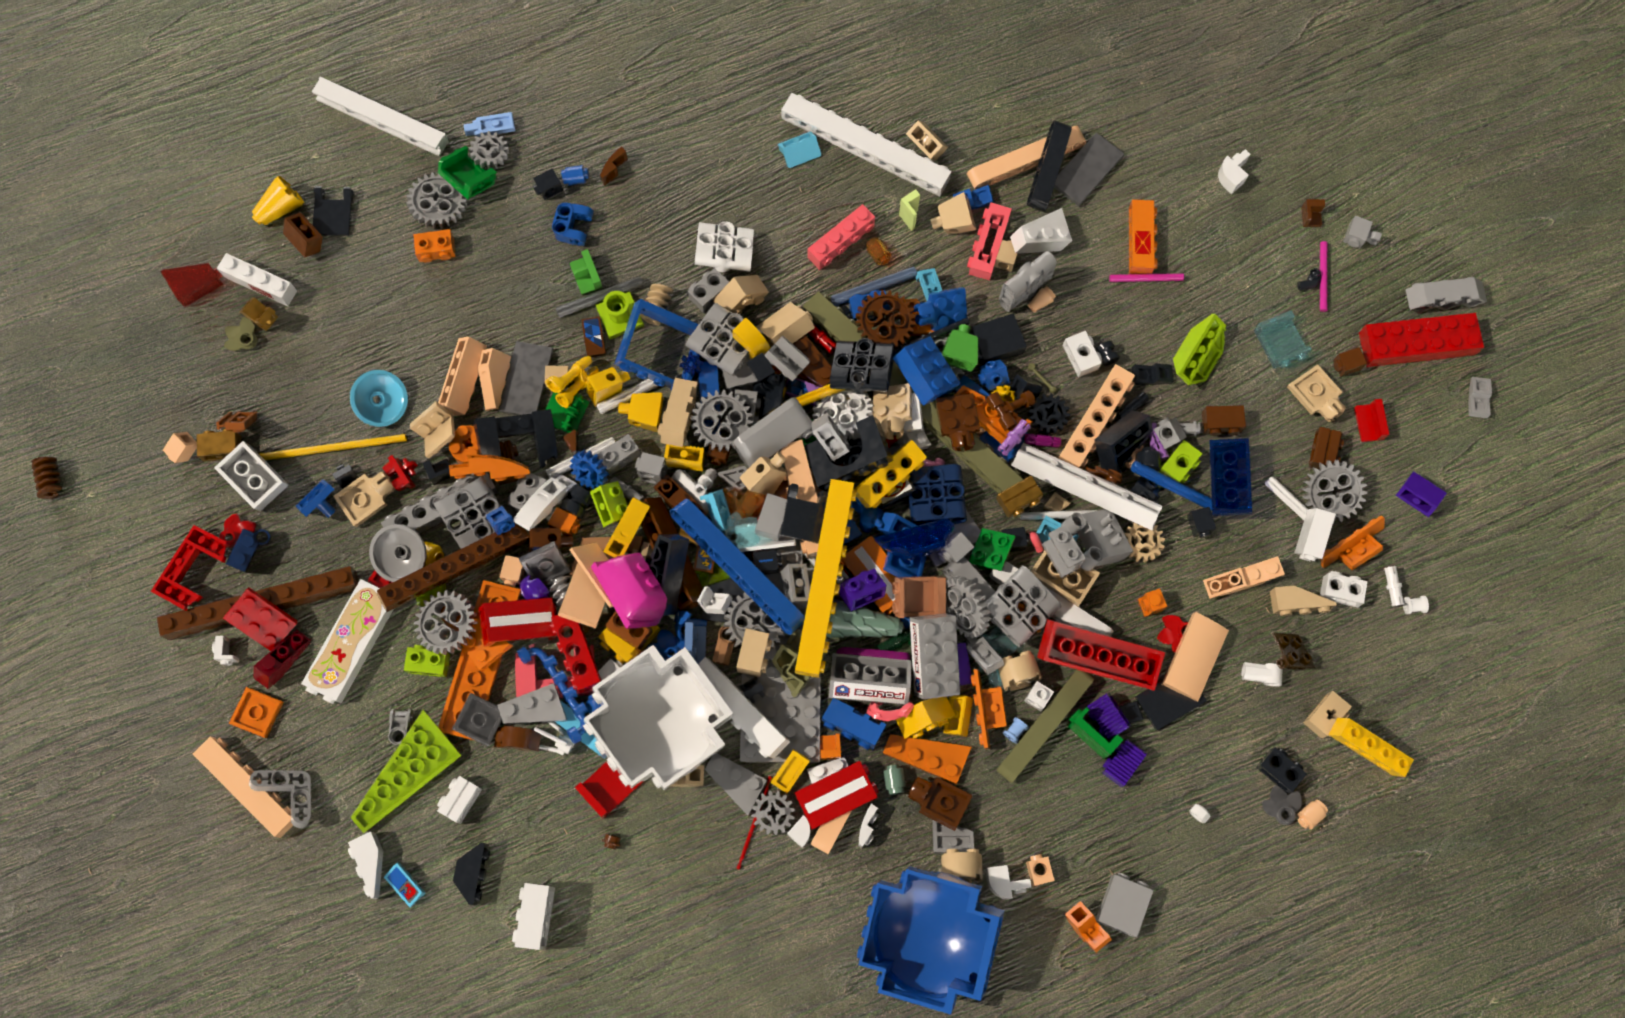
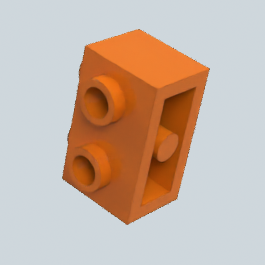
M450 229L413 234L415 255L419 262L428 263L436 259L448 260L451 257H456L454 236Z

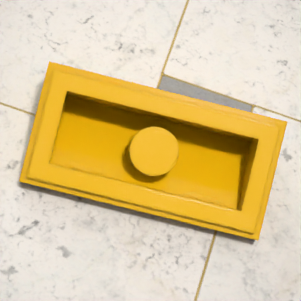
M966 695L949 696L948 701L955 716L950 718V723L944 726L943 733L967 737L973 699Z

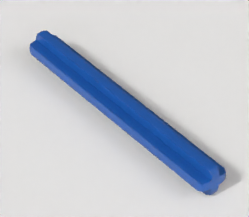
M1134 461L1130 469L1132 472L1204 508L1210 507L1212 511L1216 506L1215 500L1138 461Z

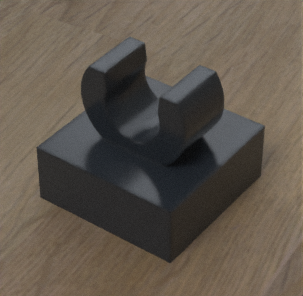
M341 463L336 466L338 471L333 473L335 480L342 489L358 479L350 464L345 467Z
M757 677L739 686L745 697L749 698L752 703H755L753 699L755 694L759 693L762 698L764 697L762 691L764 687Z

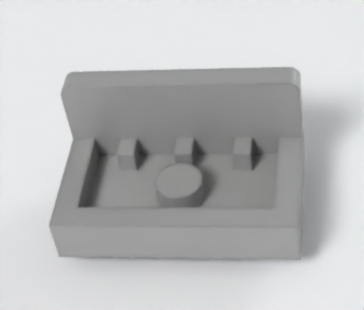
M784 336L764 355L772 365H775L791 381L810 363V359Z

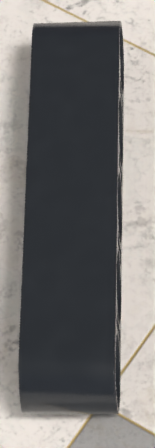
M1055 120L1052 122L1026 205L1028 207L1043 212L1046 211L1072 126Z

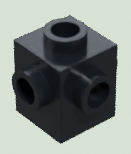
M1140 476L1130 491L1155 503L1160 497L1157 494L1160 487Z

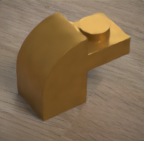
M252 297L240 310V313L265 331L278 318L272 308L266 307L255 297Z

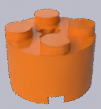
M459 426L455 430L454 439L449 443V451L458 464L468 463L467 455H479L474 426Z

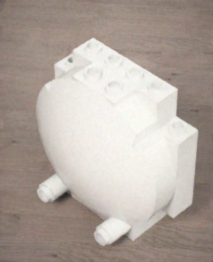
M652 645L592 687L594 692L592 697L601 707L584 718L585 724L583 727L589 736L592 734L595 736V746L601 755L606 754L608 757L606 759L607 764L612 771L617 770L619 774L621 773L618 777L625 787L629 785L633 788L641 781L652 777L651 780L657 788L662 787L665 790L682 777L694 771L705 760L725 746V743L715 730L730 720L733 712L686 647L665 661L655 646Z

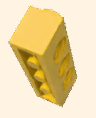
M913 440L906 442L892 455L893 461L888 463V466L880 469L877 468L855 488L857 490L856 497L866 509L876 508L880 505L883 496L886 494L887 496L891 495L897 489L895 486L899 482L904 483L911 477L909 475L911 471H917L924 465L923 461L927 457ZM903 458L908 461L907 468H904L901 465V460ZM888 471L893 472V481H890L887 478ZM874 483L880 486L879 493L873 491Z
M1337 717L1329 733V736L1392 776L1406 777L1414 759L1350 718Z

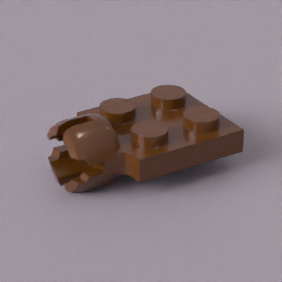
M966 394L936 398L935 404L942 437L947 436L951 439L954 451H961L960 447H964V451L972 449L975 445L973 433L980 431L974 395Z
M917 777L908 793V798L919 803L921 806L919 813L953 831L956 830L973 796L938 777L933 782Z

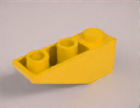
M633 497L603 552L614 558L624 555L650 506Z

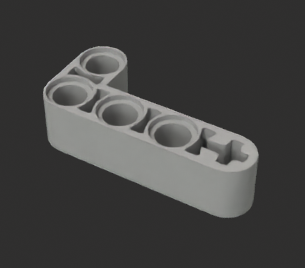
M965 557L961 558L957 563L948 564L942 570L948 579L958 575L960 577L965 576L966 580L970 578L971 584L976 583V589H981V596L986 597L984 602L995 593L993 588Z

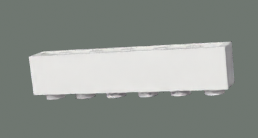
M705 657L698 665L733 712L731 717L733 719L731 721L732 725L738 730L742 729L746 733L744 737L751 744L755 742L759 746L757 750L765 758L769 756L774 759L790 741L710 659Z

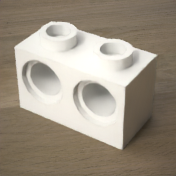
M1331 571L1323 576L1320 596L1336 603L1358 608L1364 604L1367 581L1361 580L1358 576L1346 577L1342 576L1340 572ZM1331 582L1337 585V590L1331 587ZM1350 587L1356 589V595L1350 591Z

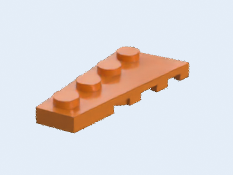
M963 385L954 396L973 394L979 425L1002 444L1007 438L1009 431H1013L1014 428L1004 431L998 421L1000 418L996 410L992 411L985 396ZM1013 412L1012 416L1017 423L1015 425L1016 427L1022 418L1018 417V414ZM1028 419L1025 420L1027 422L1025 425H1031L1032 421Z

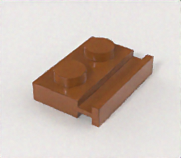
M228 412L216 422L217 430L225 427V430H233L236 433L244 432L245 429L257 420V412H237L236 414Z

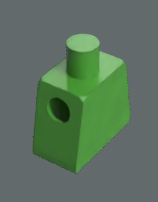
M961 324L959 330L951 331L941 353L950 366L972 372L978 363V338L969 334L970 326Z

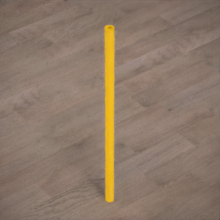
M406 434L260 453L259 455L264 460L405 442L407 441Z

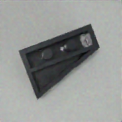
M1132 410L1094 439L1102 469L1107 471L1112 469L1122 473L1120 469L1126 462L1129 463L1132 460V453L1136 448L1140 449L1153 432L1150 415Z

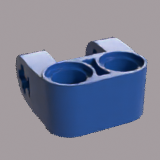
M561 203L558 205L552 223L555 238L560 242L584 246L587 235L584 232L573 230L575 219L591 221L594 210L587 206L571 203ZM569 212L567 216H563L564 213ZM559 229H565L563 232H558Z

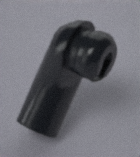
M1313 268L1307 280L1297 282L1298 290L1315 288L1321 279L1320 270Z

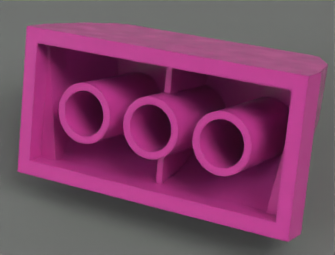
M641 553L621 555L608 561H598L592 564L591 568L626 629L656 626L660 622L666 609L667 596Z

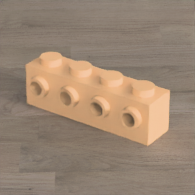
M471 337L458 339L438 401L439 404L452 412L454 416L465 415L469 409V401L475 391L476 379L479 376L478 365L482 350L487 348V345Z

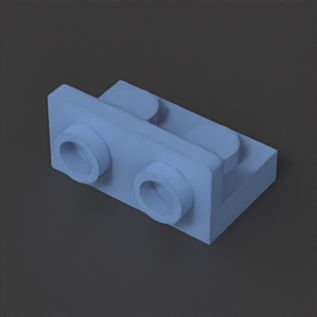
M685 622V647L697 664L706 657V627L694 626L693 622Z

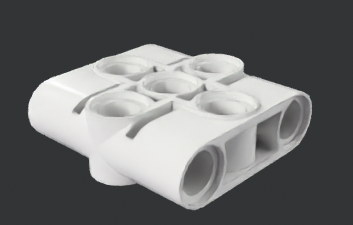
M699 222L695 265L714 267L719 272H728L730 269L750 272L754 229L734 227L730 222H721L719 225Z

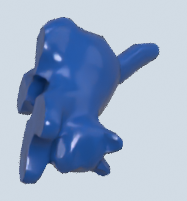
M857 497L856 501H852V508L860 515V528L862 531L868 533L875 526L878 528L883 527L881 522L884 515L883 510L879 507L866 509Z

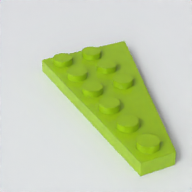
M424 709L351 815V819L363 833L461 756L460 752Z

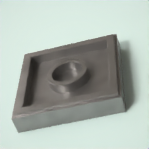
M555 541L519 557L521 565L527 574L531 575V580L538 578L543 584L572 572L571 567Z
M470 693L452 730L488 747L502 721L498 706Z

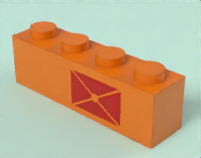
M1132 199L1130 203L1129 274H1152L1153 270L1157 268V258H1155L1157 241H1154V235L1157 234V224H1154V218L1156 219L1157 207H1154V200Z

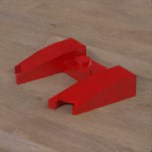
M193 525L151 592L185 611L188 610V606L195 601H200L203 597L181 586L180 582L200 551L225 563L227 558L225 557V552L229 543Z

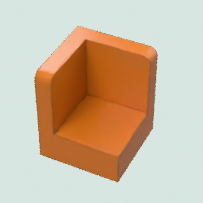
M840 733L820 736V760L840 759Z

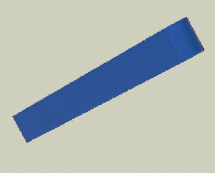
M684 499L670 510L673 520L785 633L791 635L804 624V615L690 500Z

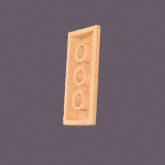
M1197 612L1193 613L1161 685L1198 702L1229 630Z

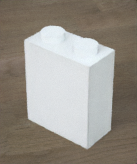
M1318 508L1307 510L1294 553L1300 555L1299 559L1315 562L1316 559L1323 558L1335 513Z

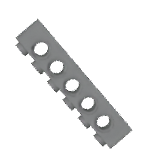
M486 472L483 477L495 495L499 492L490 475ZM473 473L467 478H460L448 488L443 487L436 494L423 497L419 503L404 507L398 514L387 516L381 522L383 528L393 524H401L403 521L408 520L407 526L420 534L443 522V519L432 502L476 476ZM460 493L461 496L458 500H466L468 495L466 493ZM426 511V515L423 518H418L420 512Z

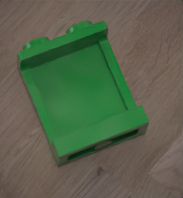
M464 146L456 149L448 156H443L439 160L437 173L469 200L493 186L497 172L493 168L485 171L480 165H475L474 160H471L468 156L469 148Z
M1086 707L1082 711L1079 708L1069 719L1071 723L1068 727L1102 759H1105L1111 755L1123 739L1117 734L1108 742L1083 719V716L1090 709Z

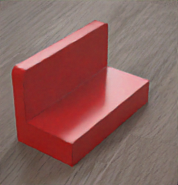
M1374 399L1370 404L1354 407L1361 442L1380 441L1389 435L1382 399Z

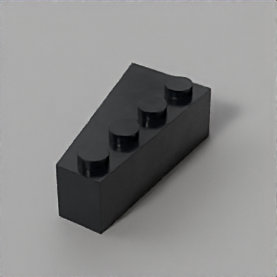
M659 534L651 554L652 561L649 568L667 596L666 609L663 616L676 615L689 544L688 538L678 534Z

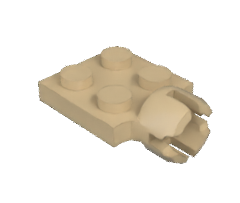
M1318 364L1287 386L1311 415L1320 413L1328 422L1334 421L1333 418L1341 416L1346 409L1338 398L1342 391Z
M909 383L889 386L888 392L873 391V415L880 421L886 439L894 440V432H896V439L901 438L904 434V423L912 420V388Z
M383 471L373 478L363 474L334 495V498L353 526L358 527L387 506L385 498L395 488L391 483V478Z

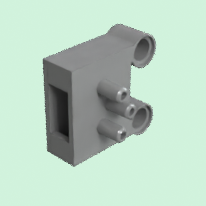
M1106 509L1084 514L1075 512L1061 524V526L1066 524L1072 536L1078 533L1087 551L1083 553L1086 559L1080 566L1086 571H1090L1096 566L1122 561L1134 552L1114 513Z

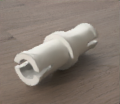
M708 468L705 474L699 477L698 483L694 487L696 489L694 490L695 494L703 496L707 489L712 487L713 481L717 477L715 469Z
M1397 566L1384 568L1388 584L1386 589L1389 590L1392 607L1404 605L1401 592L1402 583L1399 582Z

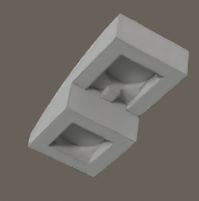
M1471 378L1468 401L1469 416L1488 418L1490 416L1491 379Z

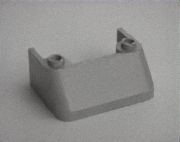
M793 397L739 435L733 441L738 456L749 468L759 457L771 458L798 437L800 439H808L812 435L815 437L812 432L811 419L796 397Z

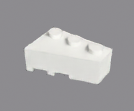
M1062 208L1021 226L1010 237L1015 253L1062 251L1072 242Z

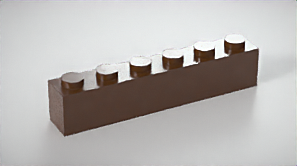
M661 497L646 498L642 501L650 506L641 525L652 550L659 534H678ZM686 555L678 600L679 610L692 609L699 606L700 604L697 600L703 591L695 571H693L688 555Z

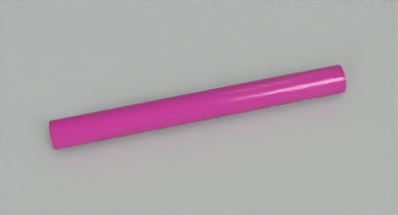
M1326 241L1320 242V312L1327 311L1328 242Z
M1184 274L1109 275V282L1184 281Z

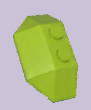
M1211 314L1189 331L1173 358L1176 374L1187 385L1205 382L1224 351L1226 324L1216 314Z

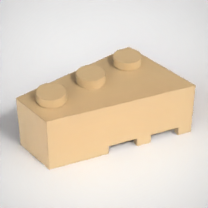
M675 378L667 409L663 414V424L660 423L658 428V435H661L660 443L683 447L692 422L691 417L694 416L692 410L696 409L697 382Z

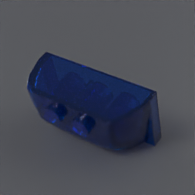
M1249 438L1209 440L1212 515L1252 514Z

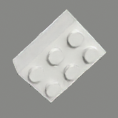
M244 441L214 467L253 509L260 512L289 486L257 451Z
M525 883L524 887H521L519 900H522L521 909L518 908L516 913V921H519L518 928L514 930L512 941L515 942V947L546 950L555 887Z

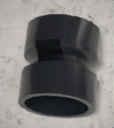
M573 485L568 493L569 498L564 499L560 509L577 516L581 521L586 513L585 507H589L593 499L590 492L580 486Z

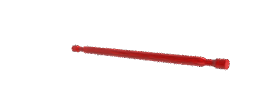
M770 776L768 777L767 784L763 791V794L765 796L768 792L769 784L772 780V777ZM756 818L753 819L751 828L749 830L745 845L740 856V861L736 867V869L740 870L741 863L744 860L748 845L750 843L754 828L756 826L753 824L757 820Z

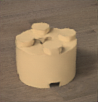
M1031 651L1022 652L1019 654L1020 656L1015 658L1012 656L1002 658L1004 666L997 670L1005 691L1010 688V691L1031 686V681L1036 680L1039 682L1042 679L1037 661Z
M947 849V853L941 856L942 872L958 876L969 883H972L971 880L977 879V883L983 881L982 855L979 854L978 849H968L967 852H959V849Z

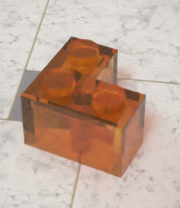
M726 487L723 490L731 518L737 525L751 524L762 511L767 496L749 490L744 495H741L734 487Z

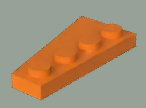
M446 606L441 609V613L445 611ZM461 615L457 617L456 623L461 619ZM474 617L473 619L478 623L472 625L476 629L475 632H470L473 638H467L468 645L461 644V646L478 669L483 672L513 646L507 641L495 642L492 646L484 647L481 624ZM441 618L448 627L459 631L458 627Z
M890 734L883 754L957 784L971 747L917 738L913 739L911 737L904 739V736Z

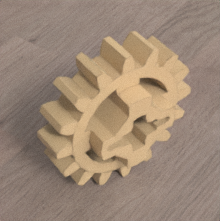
M1133 523L1132 528L1127 527V533L1124 534L1134 551L1129 555V558L1135 556L1136 562L1142 558L1143 562L1146 563L1148 558L1153 561L1155 556L1161 554L1159 550L1164 549L1165 546L1161 543L1165 541V538H1160L1163 531L1157 532L1158 525H1155L1153 530L1137 523ZM1143 539L1146 540L1144 544L1141 543V540Z

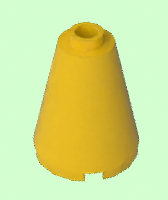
M277 176L252 210L254 214L252 218L259 225L261 223L267 225L305 203L296 190L294 191L290 187L291 185L281 176Z

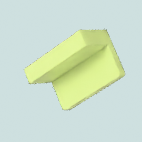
M916 189L901 199L899 216L911 231L915 229L916 212L918 211L920 194Z

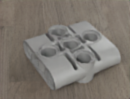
M1045 251L1033 262L1025 263L1016 275L1003 284L999 303L1005 311L1010 312L1022 301H1028L1041 286L1052 278L1057 264L1052 253Z
M715 303L689 337L686 347L705 358L709 364L716 365L728 374L735 376L749 357V351L746 349L742 352L736 351V348L743 346L733 338L732 330L735 327H732L731 324L734 322L740 323L743 320L742 316L732 313L718 303ZM707 327H712L714 329L711 332L705 331ZM722 337L729 338L727 342L720 341ZM711 352L719 353L715 357L709 355Z
M483 475L468 480L432 502L460 549L495 532L485 515L501 507ZM460 493L468 495L464 501H459L457 496ZM486 500H493L494 505L487 508L484 506ZM471 509H475L477 511V515L475 517H469L467 516V512ZM458 519L460 524L457 527H453L450 525V521ZM479 526H486L487 531L485 533H478L477 528Z
M1023 565L985 601V603L989 604L986 609L991 612L988 616L1019 648L1038 629L1043 628L1047 619H1050L1062 607L1051 592ZM1006 587L1011 589L1010 597H1007L1004 593ZM1033 588H1036L1038 590L1037 598H1034L1032 596L1031 592ZM1020 601L1025 605L1023 612L1018 609ZM1005 615H1009L1011 618L1009 625H1006L1004 622ZM1033 616H1036L1038 619L1036 626L1031 623Z

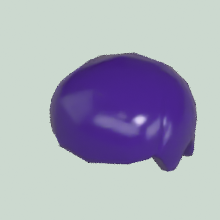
M529 575L520 582V591L526 600L547 598L550 595L547 587L538 578L530 580L531 575Z

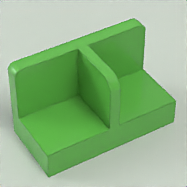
M588 249L581 251L583 258L570 262V267L581 295H586L603 288Z

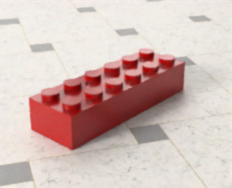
M1476 313L1366 324L1359 332L1363 355L1367 362L1366 367L1474 356L1484 348Z
M1047 619L1037 658L1155 691L1165 652Z

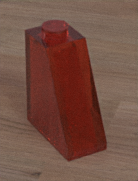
M209 263L160 271L175 297L184 307L224 285L220 279L223 277L222 274L217 270V267L213 269Z

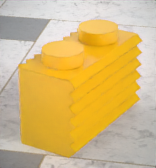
M666 444L664 458L667 467L703 471L705 451L703 447L696 448L695 446L689 447L688 445L679 447Z

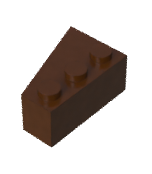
M804 335L794 342L793 345L810 359V363L801 371L798 377L819 387L830 384L832 367L807 336Z

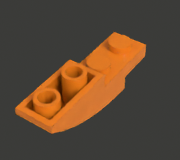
M467 455L468 463L449 465L450 476H454L456 479L465 478L466 474L474 473V476H482L489 472L491 479L503 481L506 480V477L524 478L526 474H530L528 466L509 458L494 455Z

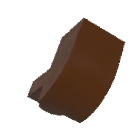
M498 727L494 747L522 751H539L541 734L528 728Z

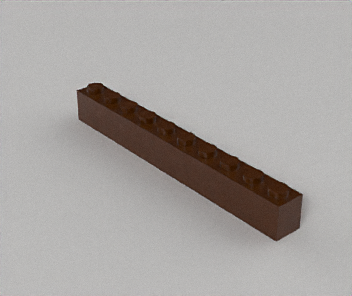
M348 566L257 590L256 592L281 610L352 592L359 581L356 570ZM241 595L193 607L186 611L182 610L157 617L159 634L167 640H172L228 625L230 623L224 620L223 617Z

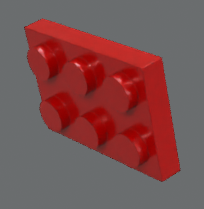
M250 587L243 592L223 617L224 620L269 651L281 643L298 622Z

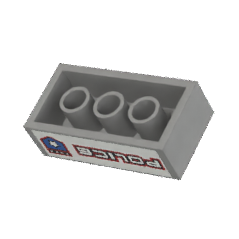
M943 613L910 617L914 696L921 699L960 695L956 616Z
M833 653L829 698L903 705L909 703L911 660Z

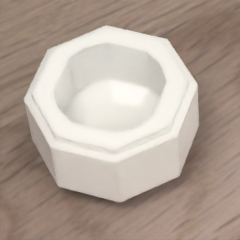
M1195 804L1189 810L1190 814L1201 823H1206L1211 817L1209 812L1199 804Z

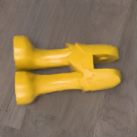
M590 356L578 360L563 376H550L545 380L546 386L552 392L558 393L555 399L562 407L568 408L578 391L586 388L587 377L599 372L597 366L585 372L584 369L593 362ZM572 380H574L575 383H573L569 388H567L566 390H564L565 387H566Z

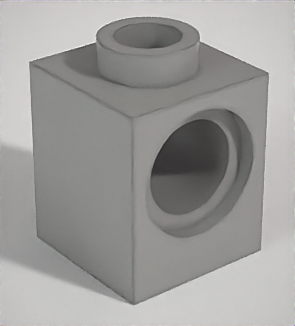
M1168 417L1158 422L1159 427L1154 429L1164 449L1187 437L1176 417L1171 420ZM1167 427L1172 430V435L1167 433Z

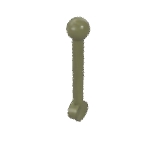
M1030 363L1028 365V370L1033 371L1047 385L1051 393L1057 391V388L1052 386L1035 369V364Z

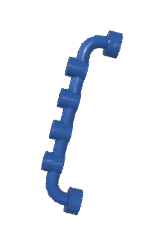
M523 647L517 650L523 664L532 661L531 656L534 655L541 659L543 666L550 673L555 685L562 692L565 701L568 702L574 715L580 721V727L578 729L575 726L567 730V734L573 744L581 741V736L586 732L583 725L585 724L584 718L588 710L583 702L577 703L575 698L578 697V694L573 689V686L568 688L565 684L568 678L564 671L558 672L555 668L558 665L556 658L553 655L548 657L540 648L526 649Z

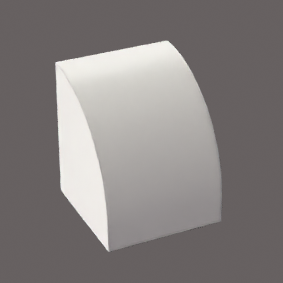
M804 815L787 833L801 848L806 845L810 837V825Z

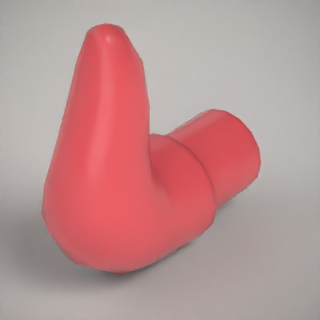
M1028 530L1030 541L1033 547H1035L1036 552H1042L1044 549L1038 534Z

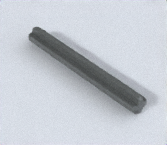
M636 277L556 307V312L559 317L569 315L603 302L604 297L612 291L628 293L644 286L641 277Z

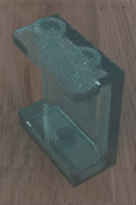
M1292 310L1258 323L1254 329L1274 369L1279 366L1281 368L1287 367L1294 360L1302 361L1308 357V353L1312 350L1310 346H1305L1292 322L1295 317Z

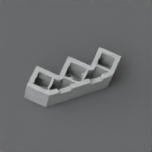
M1475 277L1427 283L1420 282L1413 284L1411 288L1405 289L1410 310L1418 314L1435 307L1445 311L1459 305L1471 308L1487 302L1483 282Z

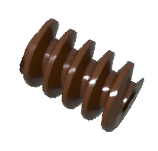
M45 456L33 459L31 462L32 469L34 470L35 487L38 491L37 497L41 499L57 497L59 495L57 492L62 490V486L57 485L61 483V479L56 478L60 476V473L55 471L58 469V465L53 464L57 462V458Z

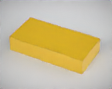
M792 749L771 780V783L788 794L810 759Z

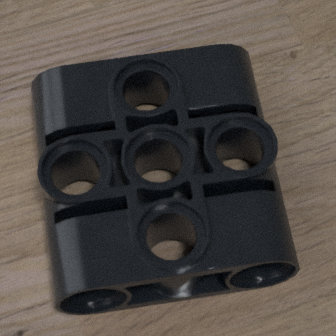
M862 338L858 342L837 341L830 375V388L853 390L856 394H864L867 391L888 392L894 362L893 358L895 356V344L873 343L868 338Z

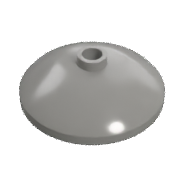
M402 524L389 525L379 530L373 537L369 549L373 568L381 577L391 582L423 568L427 557L426 547L421 536L411 527ZM402 548L405 550V555L401 552Z

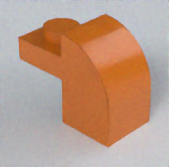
M1081 901L1065 914L1075 932L1096 953L1112 940Z

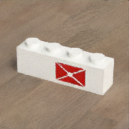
M227 253L217 267V270L224 278L286 306H289L297 292L291 282Z

